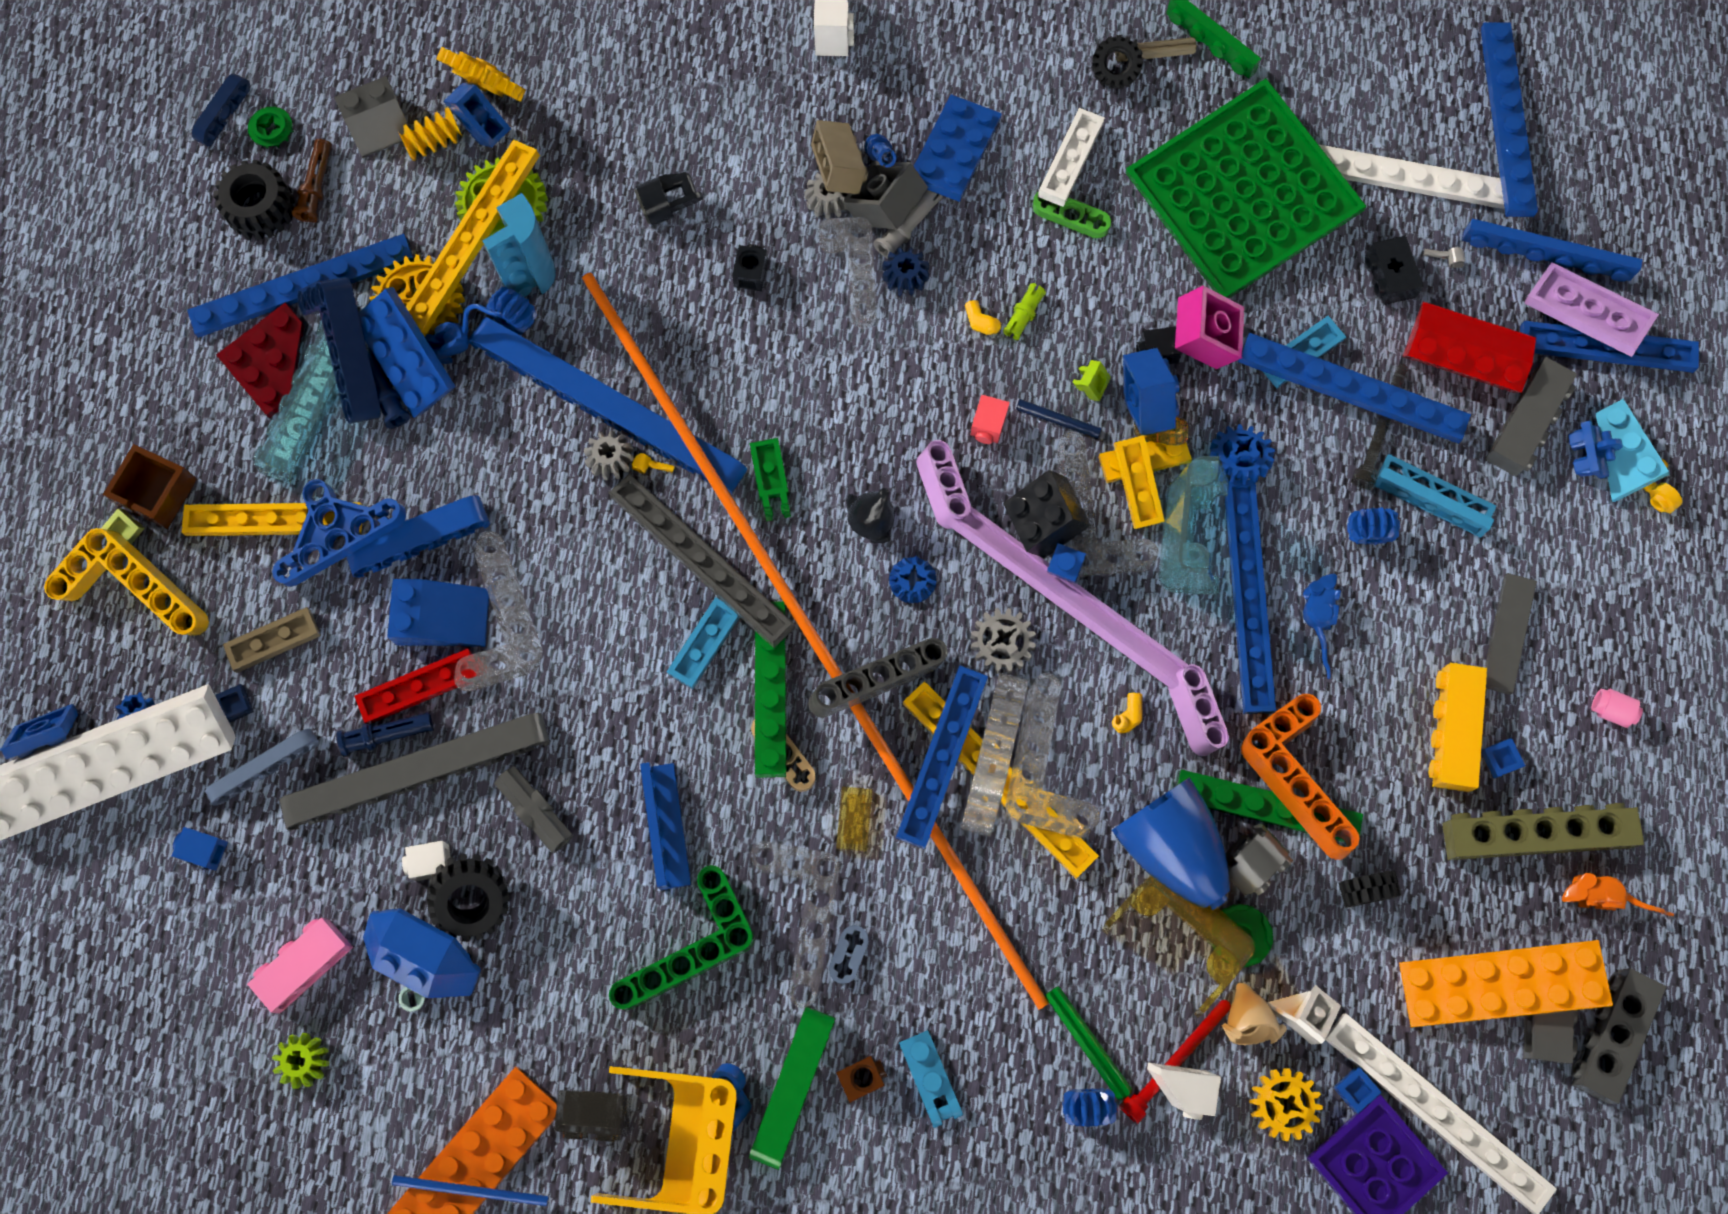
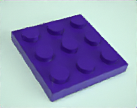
M1381 1095L1377 1096L1358 1114H1354L1307 1157V1160L1353 1214H1405L1448 1174Z

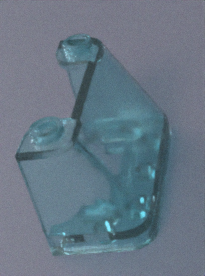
M1201 456L1195 458L1168 486L1158 573L1160 583L1168 592L1219 595L1220 579L1211 573L1210 553L1204 545L1194 543L1197 509H1212V502L1218 496H1228L1229 480L1220 456Z

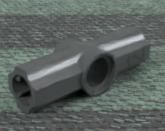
M515 766L505 770L498 776V779L494 782L496 787L514 807L513 811L530 830L533 829L539 836V839L552 853L560 850L574 837L553 812L555 809L544 799V796L537 789L535 790L529 784V781Z

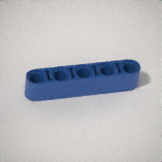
M467 496L404 521L396 529L348 555L346 559L353 577L361 578L364 577V573L369 571L377 572L392 566V562L397 560L402 562L420 555L419 552L427 548L430 551L447 544L448 540L455 537L458 540L473 534L475 529L480 527L485 529L489 527L490 521L480 496Z

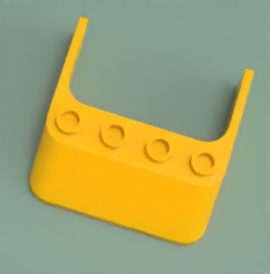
M610 1066L609 1073L664 1079L674 1089L664 1179L660 1192L652 1198L645 1199L596 1193L591 1196V1203L686 1214H714L718 1212L723 1205L737 1099L734 1085L728 1080Z

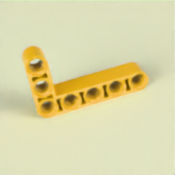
M100 528L91 529L45 581L44 589L48 597L55 600L75 601L81 598L107 569L175 633L196 636L205 632L209 625L206 613L116 531ZM106 537L107 545L103 549L102 540ZM127 556V557H128V565H127V567L124 569V567H123V560H124V558ZM86 559L87 568L83 571L82 564ZM148 576L150 583L149 586L145 588L144 580ZM67 582V590L64 593L63 585ZM167 596H170L171 598V605L169 606V608H166L165 606V599L167 598ZM191 615L193 622L188 629L186 620Z

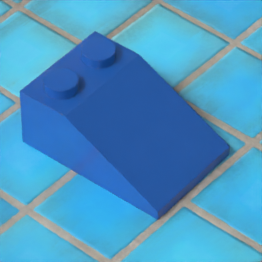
M393 579L387 637L395 645L485 647L490 589L424 579Z

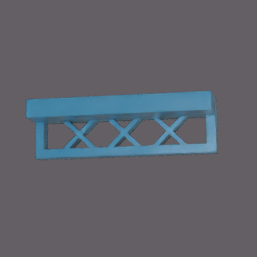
M1390 454L1386 456L1373 483V486L1479 537L1488 532L1494 522V519L1491 517L1497 507L1496 505ZM1392 464L1400 468L1403 475L1389 469V465ZM1423 479L1429 483L1430 488L1414 480ZM1450 492L1456 496L1457 501L1441 493ZM1477 505L1487 511L1484 515L1469 506Z

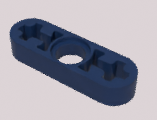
M235 73L230 74L225 79L195 122L192 129L194 140L206 146H211L227 124L228 121L226 119L230 114H234L250 91V83L247 79Z

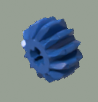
M501 287L496 291L486 305V308L492 312H501L498 316H491L495 319V322L518 335H522L530 329L538 316L535 307L529 303L528 299L524 298L521 293L519 294L514 289H508L507 287Z
M1390 508L1361 509L1360 511H1354L1348 517L1347 531L1349 539L1356 544H1386L1387 542H1393L1399 537L1400 520H1398V513Z
M1083 1088L1073 1089L1064 1093V1102H1062L1063 1114L1065 1115L1066 1123L1069 1125L1100 1126L1112 1124L1116 1121V1113L1118 1112L1114 1092L1110 1089Z

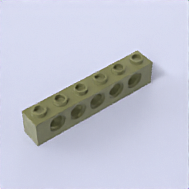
M1613 803L1605 805L1603 810H1595L1594 805H1582L1574 807L1575 811L1564 812L1563 807H1551L1543 809L1544 813L1533 814L1532 809H1520L1513 811V815L1502 816L1501 811H1490L1482 813V817L1471 818L1470 813L1451 815V820L1442 823L1447 859L1461 860L1635 848L1644 845L1638 807L1625 808V803ZM1599 820H1602L1607 825V834L1600 830ZM1568 822L1575 825L1577 829L1576 836H1573L1568 831ZM1537 824L1545 828V838L1538 835L1536 830ZM1506 826H1510L1514 830V840L1507 837L1505 833ZM1475 828L1483 831L1485 836L1483 843L1475 838Z

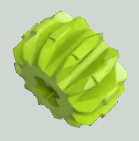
M302 1033L299 1038L297 1035L292 1034L288 1037V1044L283 1042L278 1044L282 1054L273 1055L272 1059L280 1061V1065L273 1069L274 1074L283 1073L280 1083L288 1084L291 1082L293 1089H299L302 1083L305 1087L313 1086V1077L316 1079L324 1077L323 1072L318 1068L319 1066H329V1061L321 1060V1056L326 1055L329 1050L324 1047L319 1048L322 1041L319 1037L311 1039L309 1033ZM297 1056L305 1058L304 1065L296 1063Z

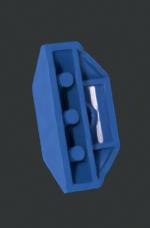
M401 908L380 912L378 910L370 913L363 940L372 969L425 998L472 995L481 968L472 962L467 951L455 937Z

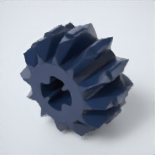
M899 247L897 255L889 252L888 261H884L882 264V270L884 271L882 279L884 282H888L889 291L898 287L899 296L904 293V290H908V293L913 296L914 287L920 291L924 289V282L929 281L930 274L928 270L930 265L928 261H923L924 255L922 252L914 255L912 247L908 252H904Z

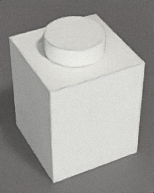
M437 841L405 847L406 856L402 857V867L404 874L408 875L411 880L422 881L430 879L431 875H436V868L440 864L445 867L447 859L451 858L449 844L444 841Z

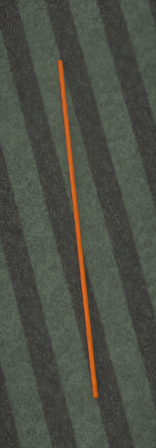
M591 272L586 273L582 277L583 282L831 678L842 675V671ZM846 684L847 689L855 693L850 684ZM862 703L850 707L909 802L914 786ZM935 821L930 837L1038 1010L1049 1004L1048 1000Z

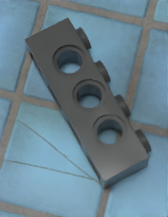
M1632 968L1620 969L1609 978L1608 985L1613 1006L1596 1009L1595 1017L1598 1018L1594 1030L1591 1029L1586 1034L1583 1041V1046L1586 1047L1582 1059H1578L1574 1063L1571 1070V1076L1574 1077L1572 1086L1607 1104L1620 1103L1667 987ZM1625 997L1631 1002L1630 1013H1627L1623 1008ZM1613 1026H1615L1620 1033V1038L1617 1043L1611 1037V1029ZM1602 1055L1608 1062L1605 1072L1599 1066V1058Z

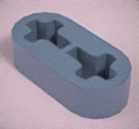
M848 926L844 929L829 966L830 976L838 984L844 985L852 982L858 973L869 941L867 932L860 926ZM855 931H858L860 939L864 940L862 946L856 945L852 954L848 953L847 950L850 943L846 940L847 934L853 935ZM845 956L851 958L848 968L852 970V974L845 975L843 979L838 978V971L834 970L836 964L842 965Z

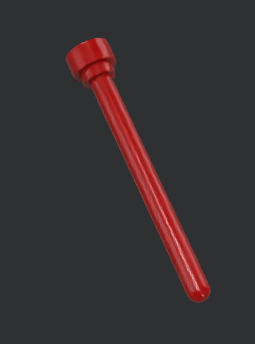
M1221 1000L1164 1065L1180 1067L1230 1011V1002L1228 1000ZM1154 1078L1146 1084L1138 1095L1127 1096L1119 1105V1108L1136 1124H1139L1147 1115L1145 1111L1149 1108L1147 1106L1148 1102L1160 1090Z

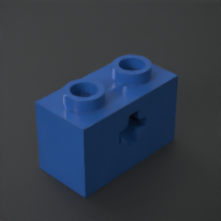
M460 84L443 101L480 145L492 148L511 130L510 126L475 84Z

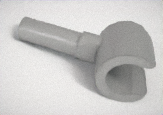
M1460 247L1451 248L1448 251L1424 249L1423 256L1448 259L1449 268H1462L1464 266L1465 253Z

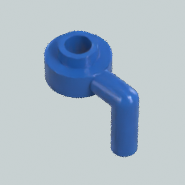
M724 1063L719 1066L712 1075V1078L728 1080L736 1089L737 1108L734 1115V1132L750 1112L752 1105L742 1090L746 1085V1078L742 1070L733 1064Z

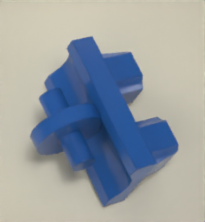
M1590 420L1582 422V429L1568 434L1571 448L1575 451L1586 448L1587 453L1586 457L1574 460L1575 473L1581 477L1592 475L1600 479L1609 477L1607 461L1616 460L1615 451L1623 447L1622 440L1612 439L1611 431L1601 433L1600 427L1593 426Z

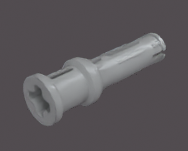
M926 190L921 196L920 202L913 207L905 222L898 229H889L881 238H877L874 241L873 245L877 252L887 259L889 252L895 254L896 250L903 243H907L911 239V232L932 208L942 200L943 196L940 194L936 196L937 193Z

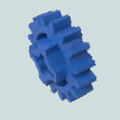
M1238 424L1237 430L1227 426L1225 434L1219 431L1216 439L1212 440L1209 460L1213 461L1212 469H1221L1219 475L1221 478L1226 475L1231 476V483L1236 478L1241 480L1242 485L1246 484L1248 478L1256 483L1259 475L1265 478L1268 470L1272 468L1275 449L1270 448L1271 439L1263 440V431L1257 434L1253 433V426H1250L1248 430H1243L1241 424Z

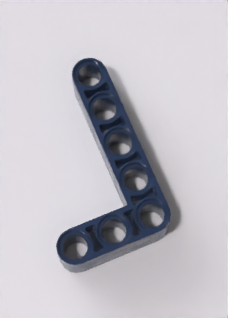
M344 277L316 281L300 289L297 296L301 313L305 316L320 313L346 421L352 424L378 419L380 417V404L350 280Z

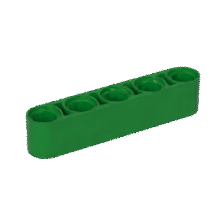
M806 1006L753 1143L749 1159L776 1170L780 1169L785 1151H787L795 1130L794 1127L797 1119H799L804 1106L806 1095L816 1074L818 1063L828 1042L830 1031L834 1026L835 1017Z

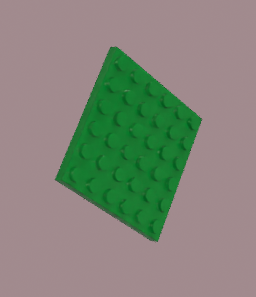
M1266 78L1126 168L1125 172L1212 290L1228 299L1365 211L1366 208L1365 203Z

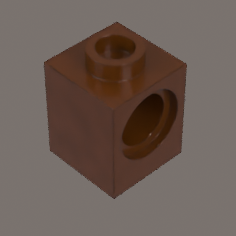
M871 1056L836 1072L849 1103L885 1086L882 1079L888 1077L880 1059L873 1061ZM860 1068H867L873 1074V1081L868 1087H859L854 1081L855 1072Z

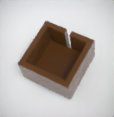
M133 444L104 491L103 496L118 507L135 515L142 516L144 519L168 530L196 483L197 478L184 467Z

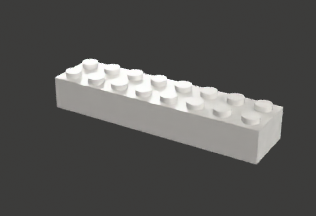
M207 684L81 733L55 746L45 747L27 757L17 758L0 765V841L232 750L235 741L234 731L210 685Z

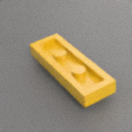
M1184 433L1146 442L1153 472L1191 463L1192 461ZM1115 450L1100 453L1098 458L1106 483L1122 480Z
M1142 435L1114 442L1134 529L1165 522L1145 436Z

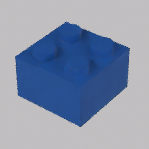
M1158 348L1123 355L1124 401L1141 436L1176 429V416H1179L1180 413L1176 393L1179 392L1180 388L1177 376L1172 375L1170 372L1167 358H1162Z

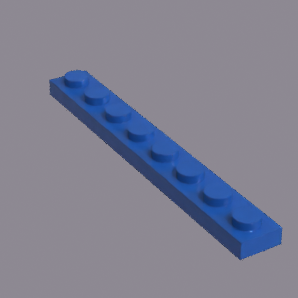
M1484 22L1481 27L1482 47L1505 216L1534 217L1538 212L1511 22Z
M401 234L190 308L187 311L194 334L199 338L273 312L284 303L288 306L298 303V291L316 281L346 277L352 284L385 272L383 269L385 267L390 270L394 269V260L400 265L404 264V256H407L410 262H414L405 234Z
M1252 333L1247 335L1242 348V358L1238 360L1241 364L1458 444L1463 440L1471 416L1467 412Z
M1235 480L1233 483L1225 481L1223 485L1243 714H1274L1276 712L1256 483L1252 480H1247L1246 484L1242 485L1241 480Z

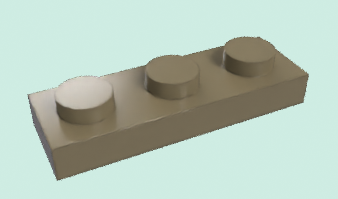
M305 607L223 644L232 670L239 673L318 638L321 634L311 610Z

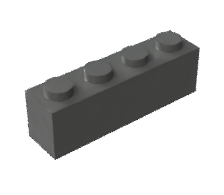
M1545 357L1532 373L1484 460L1515 477L1523 470L1528 472L1537 459V456L1534 455L1536 448H1541L1550 435V432L1546 431L1549 424L1554 425L1563 411L1559 406L1563 400L1567 401L1576 388L1572 383L1577 373Z

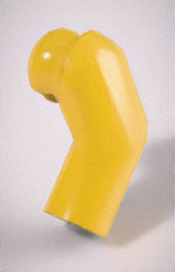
M972 300L965 304L970 326L973 330L986 335L996 334L1000 331V320L982 314L978 300Z
M1127 694V710L1119 716L1116 715L1112 720V726L1118 733H1128L1142 722L1143 694Z

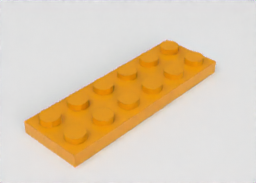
M1599 940L1399 963L1410 1028L1613 1006Z

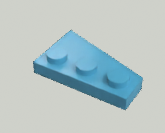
M1624 399L1595 413L1601 433L1611 431L1612 439H1621L1623 444L1621 449L1615 451L1616 460L1607 461L1609 471L1608 482L1612 502L1619 501L1670 475L1669 470Z

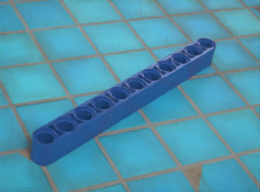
M483 317L468 338L469 344L475 349L481 348L492 359L499 363L502 361L509 365L508 368L524 377L528 375L533 378L532 382L546 390H554L557 392L556 395L571 404L574 402L580 405L581 410L595 418L597 416L605 420V424L619 432L621 430L629 434L628 437L644 446L647 444L653 447L652 451L668 460L670 458L678 462V466L692 474L694 472L702 476L701 479L708 482L669 420L488 317ZM694 435L727 490L732 495L748 469L737 459Z

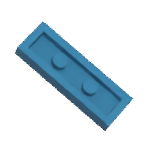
M1326 316L1285 346L1321 358L1342 343L1346 336L1333 320ZM1263 372L1276 389L1287 382L1285 379Z
M715 597L668 668L667 674L693 690L740 617L723 601Z

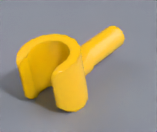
M643 453L636 455L632 462V469L641 474H645L648 467L672 473L674 470L673 465L656 462Z

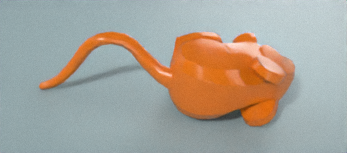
M1592 873L1576 875L1573 878L1572 884L1566 888L1562 896V902H1579L1578 907L1590 908L1592 906L1594 909L1616 911V909H1625L1626 902L1628 901L1646 910L1674 916V913L1668 912L1665 909L1639 901L1626 891L1625 886L1620 880L1609 876L1596 877Z

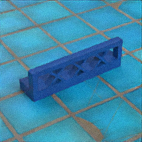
M649 762L642 763L640 768L657 887L662 891L691 886L675 765L670 763L651 766Z

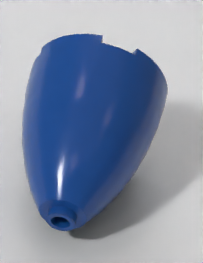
M1190 777L1111 830L1125 850L1149 875L1184 900L1202 908L1210 906L1212 910L1228 900L1225 894L1230 891L1229 869L1222 839L1208 806Z

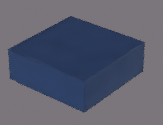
M242 684L215 695L229 723L254 712Z

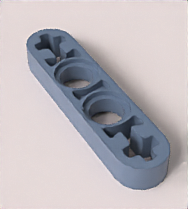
M312 729L301 730L212 783L206 788L205 793L213 806L221 805L252 786L251 783L255 780H263L278 771L280 765L285 762L289 764L319 745V741Z

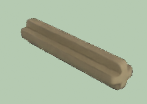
M1193 37L1137 43V47L1143 53L1142 59L1194 54L1197 49L1196 40ZM1115 52L1117 62L1128 61L1125 54Z

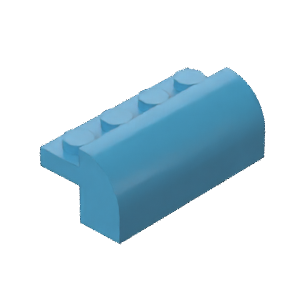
M521 193L496 207L505 228L482 241L503 286L508 289H514L515 292L521 293L525 297L531 293L532 288L537 286L541 294L548 291L555 280L556 267L535 213L524 194Z

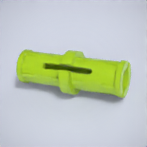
M1031 283L1021 302L1016 303L1013 308L1014 314L1003 330L1005 335L1010 337L1013 333V339H1020V335L1029 320L1032 321L1034 319L1035 310L1046 294L1043 287L1039 285L1038 289L1035 290L1037 284Z

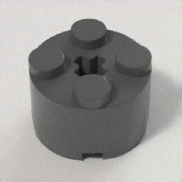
M1258 824L1252 828L1256 833L1251 837L1243 834L1226 852L1229 880L1244 895H1250L1254 892L1258 896L1261 895L1271 885L1269 879L1277 871L1281 873L1286 870L1293 862L1289 857V850L1263 824Z

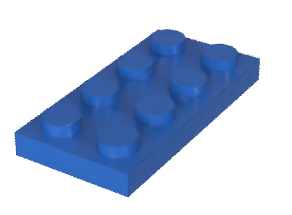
M952 94L949 96L914 164V168L928 186L927 190L958 202L961 201L996 131L1002 113Z
M394 287L385 288L358 313L365 342L413 418L425 413L456 387Z

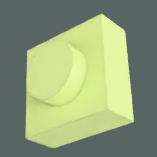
M118 508L101 529L116 531L132 544L145 528L125 509Z

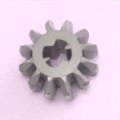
M818 172L815 175V180H808V189H805L804 197L807 200V208L814 210L817 218L822 213H825L827 220L830 219L831 213L840 218L841 210L848 211L842 202L849 193L826 191L822 176Z
M613 430L609 432L607 437L604 436L603 432L599 431V439L589 438L588 442L591 447L584 448V454L588 457L585 460V464L588 468H592L591 472L594 476L602 473L603 479L607 481L610 478V473H613L614 477L619 480V470L621 469L629 473L630 469L627 463H632L634 460V456L630 454L633 451L632 444L626 443L627 439L623 434L616 437V433ZM611 451L613 456L611 458H607L605 453Z

